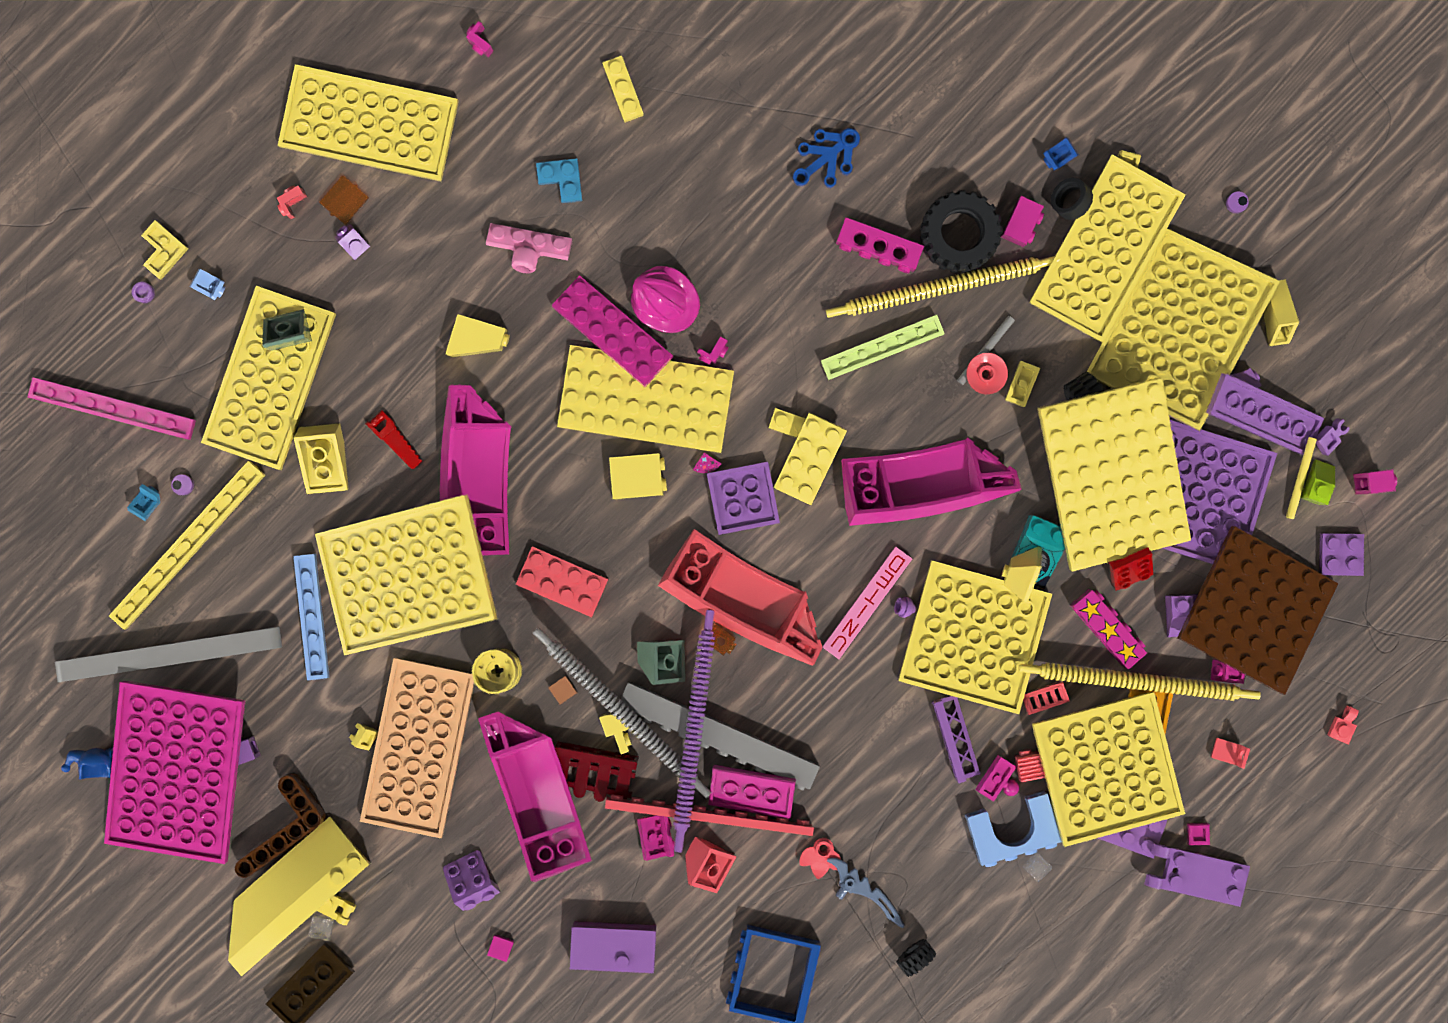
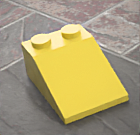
M340 423L299 427L294 436V442L307 494L348 490L345 446Z

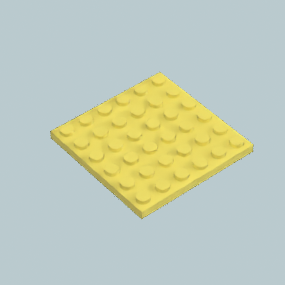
M931 560L898 681L1019 714L1031 674L1019 672L1020 664L1033 665L1052 594L1033 589L1027 603L1004 586V580Z
M1154 692L1144 693L1032 724L1064 847L1185 814Z

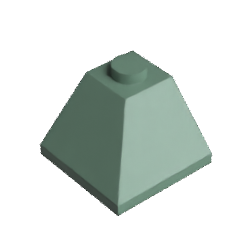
M685 640L637 642L638 664L652 685L685 682Z

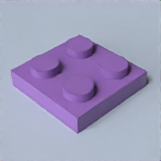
M1320 534L1319 573L1322 575L1364 576V534Z

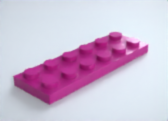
M580 275L552 304L553 309L644 387L673 358L671 353Z

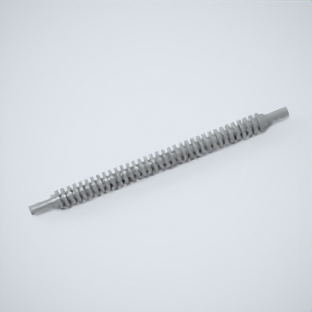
M539 627L536 628L533 634L547 646L548 654L550 656L554 654L552 658L554 660L557 659L556 662L558 664L561 663L562 667L566 665L564 669L566 671L570 669L568 673L570 675L573 674L572 677L574 679L577 678L576 681L578 683L581 682L580 685H585L584 688L586 690L589 689L588 692L594 698L597 697V701L601 700L600 704L604 705L610 713L613 712L612 715L616 716V719L620 720V723L624 724L626 728L628 727V730L632 731V734L636 735L637 739L640 738L639 741L644 742V745L648 746L647 748L657 758L660 757L659 760L663 761L669 769L671 768V771L675 772L676 776H679V778L684 777L680 775V772H685L681 770V766H685L681 763L685 760L673 751L664 740H661V737L657 736L651 728L649 729V726L645 725V722L641 721L640 717L637 718L638 715L633 714L634 712L629 710L628 706L625 707L626 704L620 698L617 699V695L613 696L614 693L608 687L605 688L606 685L604 683L601 684V680L597 681V676H594L592 672L589 673L590 670L588 668L585 670L586 666L584 664L581 666L582 662L578 661L577 657L573 658L574 654L568 655L570 651L568 649L565 651L566 647H561V642L553 641ZM698 775L697 777H692L696 779V783L691 784H694L695 788L705 798L708 797L711 791L698 779Z

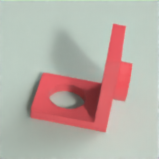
M1216 738L1210 757L1244 769L1250 748Z

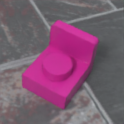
M1218 660L1212 661L1211 680L1244 684V674Z

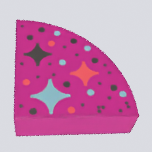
M703 453L693 470L699 473H710L719 468L721 463Z

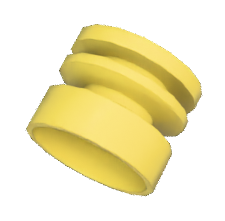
M492 649L483 652L476 658L472 666V677L475 684L480 690L489 694H498L513 689L519 683L522 676L520 659L514 652L507 649ZM503 668V672L496 673L495 669Z

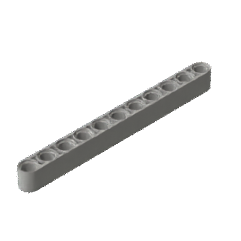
M280 627L56 661L57 682L282 648Z

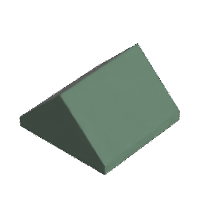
M304 309L263 319L262 345L268 350L273 351L312 341Z

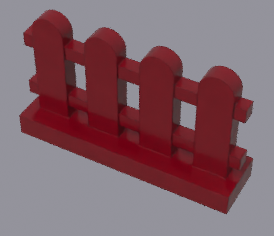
M557 741L555 750L568 787L574 788L573 794L575 797H584L586 790L594 791V799L598 802L604 801L607 794L621 795L626 800L632 797V792L628 790L630 779L635 778L636 772L632 770H636L639 756ZM570 766L577 767L575 781L567 780ZM590 770L598 771L596 785L588 784ZM610 774L618 775L616 789L608 787Z

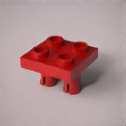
M1149 547L1122 559L1108 562L1110 565L1111 582L1115 591L1126 589L1140 580H1147L1150 576L1154 575L1152 552Z

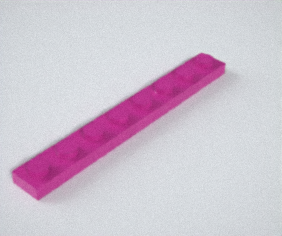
M34 377L32 378L28 398L191 440L196 422L194 419Z

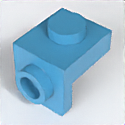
M141 484L139 487L140 492L129 504L127 510L146 521L161 502L159 492L154 487H147Z

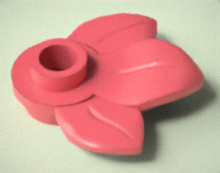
M819 838L812 847H808L802 852L799 863L800 866L811 865L814 876L820 879L827 873L829 868L837 870L833 864L827 862V859L837 858L841 860V858L834 851L833 843L829 839ZM821 845H826L827 849L825 851H820L819 847Z

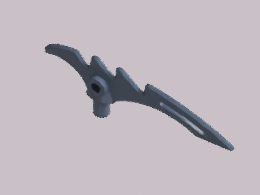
M837 858L827 859V862L833 864L839 872V886L841 888L836 893L839 899L842 900L847 892L863 895L878 904L889 920L901 928L905 927L896 909L881 890L875 888L871 891L867 877L860 881L856 868L848 872V865L844 861ZM879 898H881L884 901V903L889 907L894 917L890 915L889 911L881 903Z

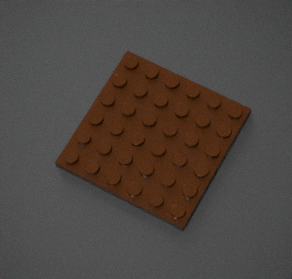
M1231 526L1177 639L1279 694L1285 695L1338 583L1236 526Z

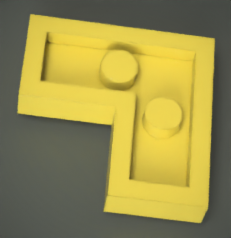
M156 220L141 235L157 249L143 265L157 278L162 280L188 248Z

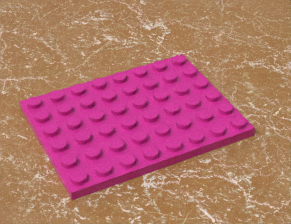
M125 680L120 682L104 844L220 864L228 862L245 700Z

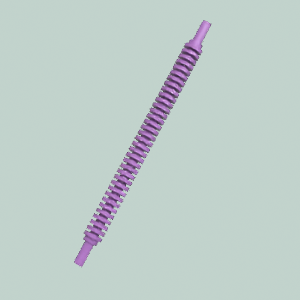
M706 610L704 630H701V635L698 637L702 638V640H698V643L702 644V646L697 645V649H701V651L696 652V654L700 655V657L696 656V660L700 661L695 662V665L699 666V668L694 667V671H698V673L693 674V676L697 677L693 678V682L697 683L692 684V687L696 689H691V693H695V695L690 696V698L694 699L690 700V704L694 705L689 706V709L693 711H688V715H692V717L687 718L691 722H687V726H690V728H686V731L690 733H685V737H689V739H685L684 742L688 744H684V748L688 750H683V753L687 755L682 756V759L686 761H682L681 764L685 766H681V770L685 772H680V775L684 777L679 778V781L683 783H679L678 786L682 788H678V792L682 794H677V797L681 799L676 800V803L680 805H676V809L679 810H675V814L679 816H674V820L677 821L673 822L675 830H677L674 846L675 852H682L684 835L687 828L690 827V823L687 822L691 821V818L687 816H691L692 812L689 811H692V807L688 805H693V801L690 800H693L694 796L690 794H694L695 790L692 789L695 788V785L691 783H696V779L692 777H697V774L693 772H697V768L694 766H698V763L694 761H699V757L695 755L700 754L696 750H700V746H697V744H701V741L697 739H702V735L698 733L703 732L699 728H703V724H700V722H704V719L700 717H705V713H701V711L706 710V708L702 707L706 706V702L702 701L707 700V697L703 695H708V691H704V689L709 687L705 685L709 684V680H705V678H710V675L706 673L711 672V669H707V667H711L712 664L708 662H712V658H708V656H713V653L709 651L714 650L710 645L715 643L711 642V640H715L714 632H712L713 610Z

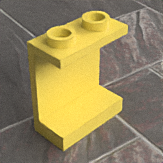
M659 453L609 458L613 500L663 496V491H667L666 478L662 479L661 470H665L664 458H660Z

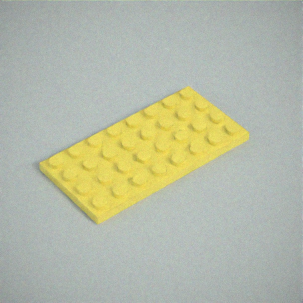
M295 64L278 146L442 182L459 100Z
M1113 154L1110 156L1092 189L1093 202L1090 209L1083 216L1075 219L1029 301L1030 304L1101 343L1106 338L1185 197L1184 193Z
M256 286L201 443L282 470L336 313ZM304 309L312 341L273 351L263 347V319Z
M570 345L557 427L721 453L734 371L669 361L655 378L644 387L602 350Z

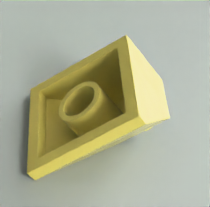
M1041 547L1033 548L1012 557L1009 565L1005 564L1003 568L1004 586L1027 603L1041 569Z

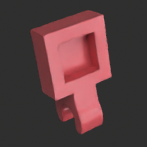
M1346 706L1342 718L1335 716L1327 735L1349 745L1357 725L1352 724V721L1357 717L1359 710Z

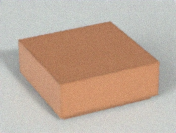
M566 675L548 687L560 705L577 693V690Z

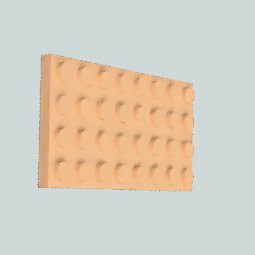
M393 658L360 822L437 838L443 837L475 683L472 673Z

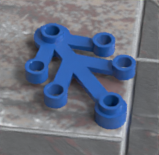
M847 128L841 133L825 132L822 129L815 132L814 140L817 143H823L825 140L838 142L833 147L809 145L806 142H802L798 146V153L801 156H807L808 154L822 156L806 169H797L793 174L794 183L797 186H805L809 182L810 176L828 162L824 185L827 188H833L837 182L835 177L837 154L843 149L844 161L840 166V172L843 175H849L853 169L851 164L852 150L857 147L860 141L859 133L855 129ZM822 133L824 138L818 139L816 135ZM847 136H851L853 138V141L851 143L846 141L845 138ZM806 146L808 151L802 152L800 148ZM844 165H848L850 167V170L848 172H845L842 167ZM803 175L805 180L800 182L797 177ZM828 178H832L834 180V183L832 185H829L826 182Z

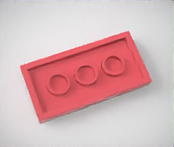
M532 546L515 585L589 617H593L609 579Z

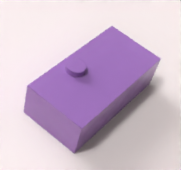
M574 922L571 933L570 969L654 973L657 925Z

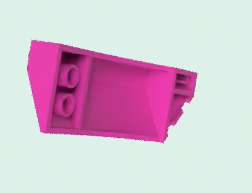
M449 385L442 434L440 501L468 495L482 556L508 555L507 482L509 443L512 427L507 422H504L486 401L480 398L471 385Z
M500 712L478 718L489 756L495 768L519 839L531 881L537 882L592 861L552 739Z

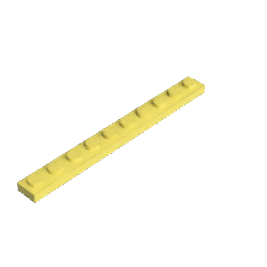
M247 461L114 609L109 617L122 629H128L263 479L265 474L251 461Z

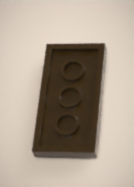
M325 942L269 999L266 1005L284 1023H305L355 971Z

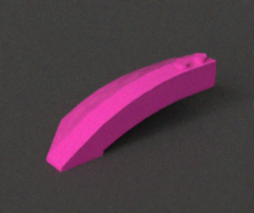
M968 437L965 440L923 450L884 456L847 458L841 461L845 508L849 526L910 520L951 512L1021 490L1017 471L1011 466L1007 467L999 462V458L986 449L983 451L975 446L974 441Z

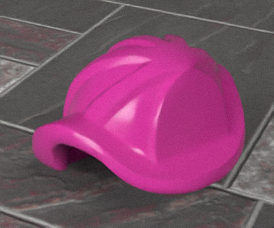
M656 266L643 272L635 279L632 287L631 305L638 319L645 325L660 332L677 333L687 329L697 318L700 310V298L693 283L683 273L672 267Z

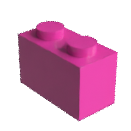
M1021 196L1016 202L1001 238L1021 247H1024L1027 243L1031 244L1036 234L1033 229L1043 219L1044 213H1042L1044 206Z
M1393 470L1353 474L1356 495L1396 491L1397 477Z

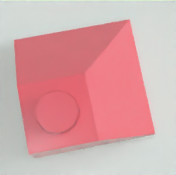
M695 837L685 854L688 884L717 893L736 856L707 840Z

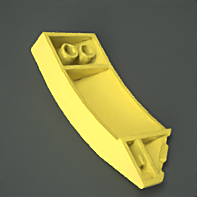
M331 817L327 818L234 900L228 961L241 976L371 864Z

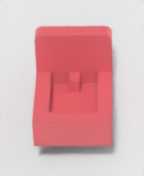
M291 186L284 191V194L277 197L280 203L277 207L283 216L287 215V217L293 219L295 216L290 206L306 198L307 195L301 187Z

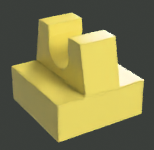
M357 723L355 726L358 729L356 735L351 734L349 737L352 741L351 744L356 748L370 750L378 736V731Z

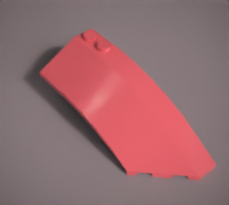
M695 529L674 557L658 584L660 588L706 616V610H713V621L768 649L809 665L815 664L823 648L821 640H818L815 631L816 623L813 613L808 607L806 591H801L751 566Z

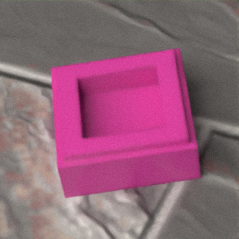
M1187 823V844L1210 845L1209 823Z
M495 934L487 955L507 962L514 941Z

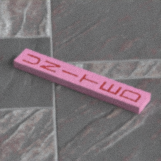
M894 547L822 647L836 658H841L912 560L911 557L897 547Z

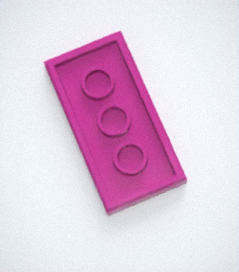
M714 765L708 805L790 819L796 779Z

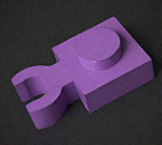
M1336 418L1332 423V427L1326 426L1315 437L1317 439L1316 445L1322 454L1328 456L1342 442L1339 437L1349 431V427L1342 425L1345 422L1344 419Z

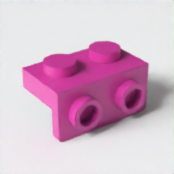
M658 815L638 818L643 859L648 861L664 856H674L675 843L671 838L670 830L672 824L670 818Z

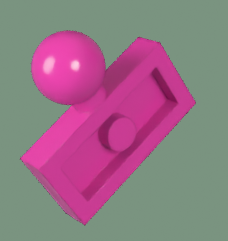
M997 755L975 790L993 802L1002 788L1006 795L1015 796L1019 792V784L1015 780L1008 779L1016 769V766Z

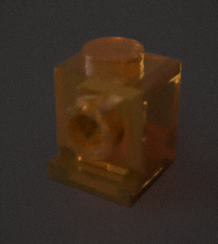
M715 623L712 628L715 640H711V642L715 643L710 646L723 656L726 652L730 654L737 645L734 643L736 638ZM718 638H724L725 644L719 645L717 643Z

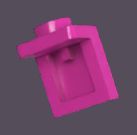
M478 21L476 25L472 24L469 27L466 38L473 45L472 49L478 55L482 56L484 54L489 58L493 53L491 45L479 37L485 28Z
M720 336L710 354L699 348L697 354L700 355L699 359L709 365L711 362L716 364L718 358H723L729 349L726 346L728 340Z

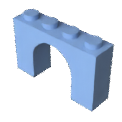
M1045 791L1024 796L1031 818V826L1028 834L1022 840L1015 843L1002 842L996 838L985 808L965 814L981 866L991 867L998 864L997 861L1003 859L1011 861L1017 859V855L1024 853L1025 855L1035 854L1037 849L1044 847L1045 849H1052L1057 847V843L1062 842L1049 796Z

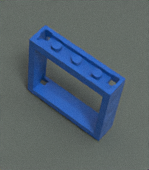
M747 925L746 931L742 930L740 936V943H743L741 951L737 950L735 963H738L737 971H733L730 983L734 984L732 992L728 991L726 1004H729V1011L778 1023H804L821 948L820 941ZM752 935L810 948L795 1014L737 1001Z

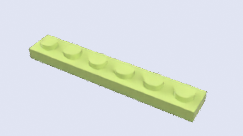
M935 315L823 359L821 364L827 379L831 380L942 336L945 333L938 316Z

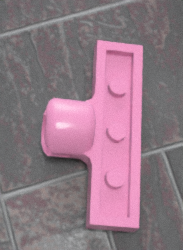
M490 223L486 245L514 251L511 262L513 269L520 273L529 274L535 271L540 256L568 260L572 238Z

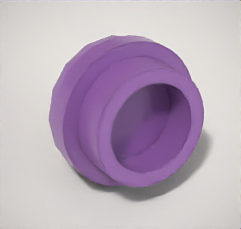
M908 597L898 598L895 602L894 612L899 617L906 618L917 610L913 601Z

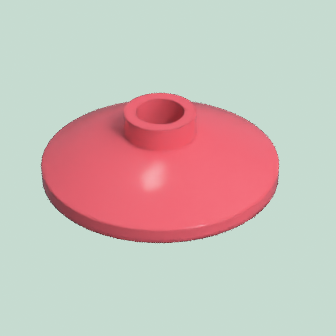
M982 353L970 361L966 371L967 381L971 388L980 394H994L1005 385L1008 378V369L1005 362L998 355ZM984 370H987L989 373L987 378L982 376Z

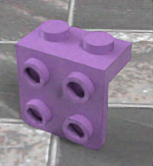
M479 850L443 867L453 902L463 911L473 909L476 904L482 901H489L500 893L498 885L489 876L483 855Z

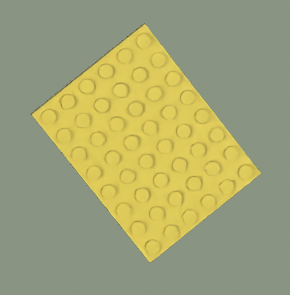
M1166 229L1087 372L1095 376L1099 382L1113 389L1155 378H1162L1169 416L1200 431L1209 415L1206 411L1221 373L1231 374L1280 281Z
M1155 378L1038 408L1070 571L1122 559L1149 547L1150 551L1191 541L1162 378Z
M468 495L315 534L344 655L497 619Z

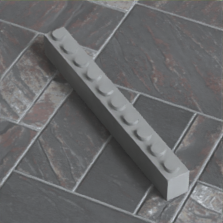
M631 681L628 682L621 697L622 702L626 704L625 707L628 706L629 710L640 715L643 721L650 724L654 721L660 724L659 728L668 732L671 729L679 732L678 736L681 738L689 739V737H685V733H690L686 731V728H690V726H687V722H691L687 718L692 717V715H688V711L693 710H690L688 706ZM706 714L705 717H700L704 719V722H700V724H703V728L699 729L703 730V732L698 733L702 735V739H697L701 741V744L698 745L707 749L709 746L716 748V752L725 757L732 755L736 757L735 761L743 765L750 763L755 766V770L766 774L768 771L776 776L796 779V788L800 790L807 788L810 790L820 768L818 763Z

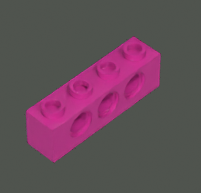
M845 218L836 242L837 245H840L839 249L851 252L853 250L859 252V256L862 258L870 259L872 257L878 259V263L884 266L892 264L897 266L899 271L907 274L910 271L914 272L916 270L924 248L923 245L849 218ZM856 235L863 236L865 243L862 245L856 244L854 237ZM874 243H882L884 245V251H876L874 249ZM896 249L902 250L904 258H895L893 251Z

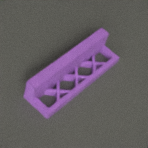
M950 695L932 701L955 780L958 783L966 781V778L979 775L980 771L958 698ZM953 700L955 709L952 715L945 712L944 702ZM953 719L961 725L958 735L952 733L950 723ZM959 739L967 744V749L963 755L956 748V743ZM965 759L972 762L974 771L964 773L962 763Z

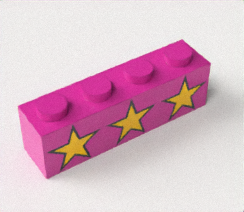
M1088 589L1070 607L1121 666L1129 670L1147 654L1143 649L1146 646L1138 637L1135 639L1130 634L1131 628L1124 621L1121 623L1116 618L1118 616L1117 612L1111 606L1107 607L1103 603L1104 597L1097 590Z

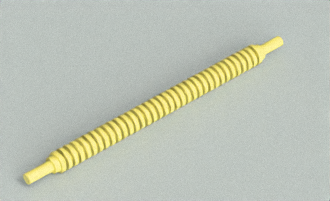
M1055 256L1044 259L1025 258L1024 261L1021 259L1019 262H1008V265L1004 263L1003 267L1000 264L997 267H987V270L983 268L982 271L980 269L976 270V272L971 271V274L966 272V276L964 273L960 274V276L959 274L955 275V278L950 276V280L949 277H945V282L943 278H940L939 281L938 279L934 280V283L929 281V286L927 282H924L923 285L919 283L918 287L916 284L913 285V289L911 286H908V290L906 287H902V291L901 288H898L897 293L895 289L892 290V294L890 290L886 291V294L881 292V296L879 293H876V298L872 294L871 299L869 296H865V300L864 297H860V302L858 298H855V303L851 299L844 306L827 309L826 315L827 318L846 313L856 316V311L860 315L862 314L861 310L863 313H867V309L868 312H872V307L874 311H877V306L879 310L883 309V306L886 309L888 304L890 307H893V302L895 306H898L899 302L900 305H903L904 300L906 304L909 303V299L911 302H914L915 299L920 301V297L921 300H924L925 295L927 299L930 298V294L932 297H936V294L941 296V292L945 295L946 290L949 294L952 291L957 292V289L962 291V287L964 290L968 289V287L969 289L973 288V285L978 287V283L979 286H983L984 284L988 285L989 282L990 284L994 283V280L999 282V280H1009L1010 277L1013 279L1015 275L1020 277L1021 275L1026 276V273L1027 275H1030L1031 272L1034 274L1042 267L1050 266Z
M1047 662L1040 666L1020 664L1019 672L1039 674L1044 679L1049 678L1050 680H1053L1055 677V680L1058 681L1059 679L1060 681L1066 680L1070 682L1071 680V682L1077 683L1082 681L1084 684H1092L1093 682V685L1104 684V686L1109 685L1110 687L1120 686V688L1126 687L1128 689H1142L1145 691H1164V693L1186 694L1188 696H1202L1205 698L1213 697L1214 699L1231 701L1239 699V697L1260 699L1261 695L1260 691L1244 690L1236 687L1235 684L1230 685L1228 683L1197 681L1194 679L1186 680L1185 678H1170L1168 676L1159 677V675L1151 674L1148 676V674L1142 673L1137 675V673H1126L1125 671L1115 672V670H1099L1098 668L1093 669L1090 667L1088 669V667L1083 668L1081 666L1077 668V666L1071 665L1066 667L1064 664H1056L1055 666V663L1050 665Z

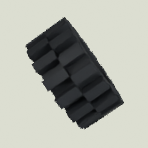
M922 939L908 947L898 957L896 962L905 975L911 977L914 974L916 975L918 971H922L925 966L927 967L929 962H932L933 958H935L936 952L926 939Z

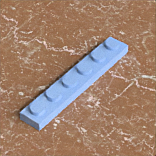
M316 554L293 556L307 680L329 678Z

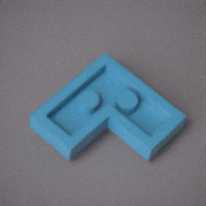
M578 159L536 163L539 185L559 183L562 203L583 201Z

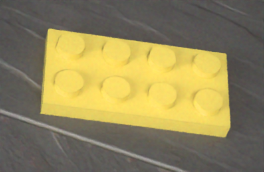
M809 412L774 488L812 505L847 429Z

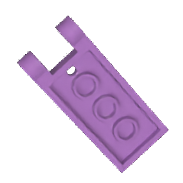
M1154 843L1152 854L1167 858L1163 876L1146 874L1144 885L1155 889H1164L1241 906L1250 869L1249 865Z

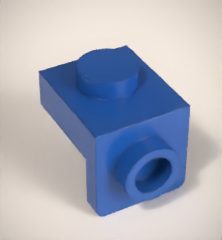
M1068 137L1043 153L1046 165L1054 170L1061 168L1079 155Z

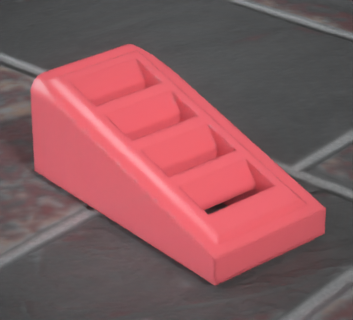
M1061 681L1028 692L1024 695L1023 699L1028 715L1070 701L1064 684ZM1054 689H1058L1061 698L1057 699ZM1048 691L1050 692V695L1053 700L1051 702H1049L1046 692ZM1039 694L1042 695L1043 701L1045 703L1043 705H1041L1040 700L1038 698ZM1030 697L1034 698L1037 707L1033 708Z

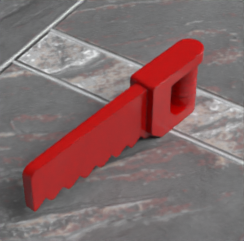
M383 410L370 422L367 421L365 423L411 469H415L423 461L419 459V455H415V450H411L412 446L408 445V441L404 440V436L400 435L401 432L397 431L395 422ZM386 419V426L379 432L376 427L382 420Z

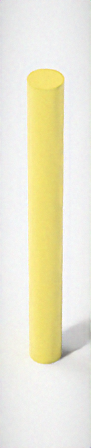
M1308 437L1286 514L1287 518H1295L1317 441L1316 438Z

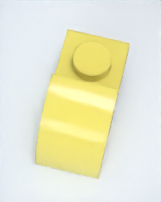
M612 713L600 715L599 719L605 736H615L621 754L629 752V746L632 745L629 734L624 733L625 730H628V727L626 728L624 724L620 723V720H617L616 716L614 717Z

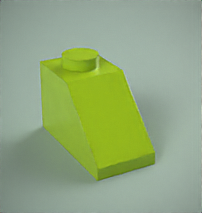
M1314 459L1300 498L1317 505H1328L1335 488V466Z

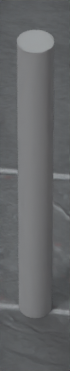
M1007 316L977 355L989 353L1015 321L1011 316ZM967 368L957 379L961 385H964L967 381Z

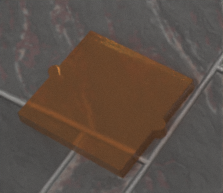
M342 175L319 203L330 212L331 216H335L347 225L369 197L358 189L357 184H352Z

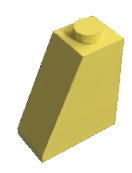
M1286 279L1278 280L1280 283L1263 313L1269 346L1290 343L1299 324Z
M457 314L446 355L459 357L502 351L503 346L507 347L510 335L507 334L508 330Z

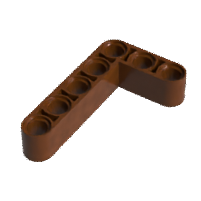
M289 773L278 782L279 791L295 811L298 818L240 859L235 865V873L239 877H249L325 821L326 813L299 775ZM286 779L293 781V789L286 786ZM298 796H303L306 799V805H301L298 802ZM311 813L318 815V822L311 820ZM294 825H298L301 828V834L294 832ZM277 837L284 840V847L277 844ZM260 850L267 852V859L260 856ZM243 862L250 864V871H246L243 868Z

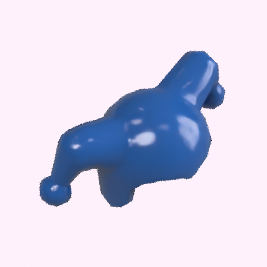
M113 747L106 750L101 748H92L87 751L71 750L67 754L65 764L62 765L61 770L69 772L70 765L76 762L78 764L79 779L110 778Z

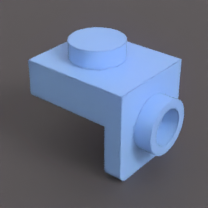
M199 268L189 287L215 300L217 297L220 298L225 290V286H223L225 282Z

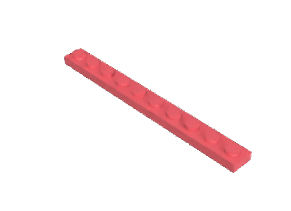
M612 794L611 797H606V809L673 818L674 816H679L675 814V810H679L676 809V805H680L678 803H673V806L665 805V802L660 800H653L652 803L644 802L643 798L638 797L626 800L623 799L624 796ZM696 805L694 809L692 808V811H689L692 812L691 816H687L691 820L808 836H813L814 831L813 825L809 824L808 820L797 819V822H791L789 819L781 817L768 819V815L756 814V817L747 816V812L735 811V814L727 813V810L720 808L708 811L706 807Z

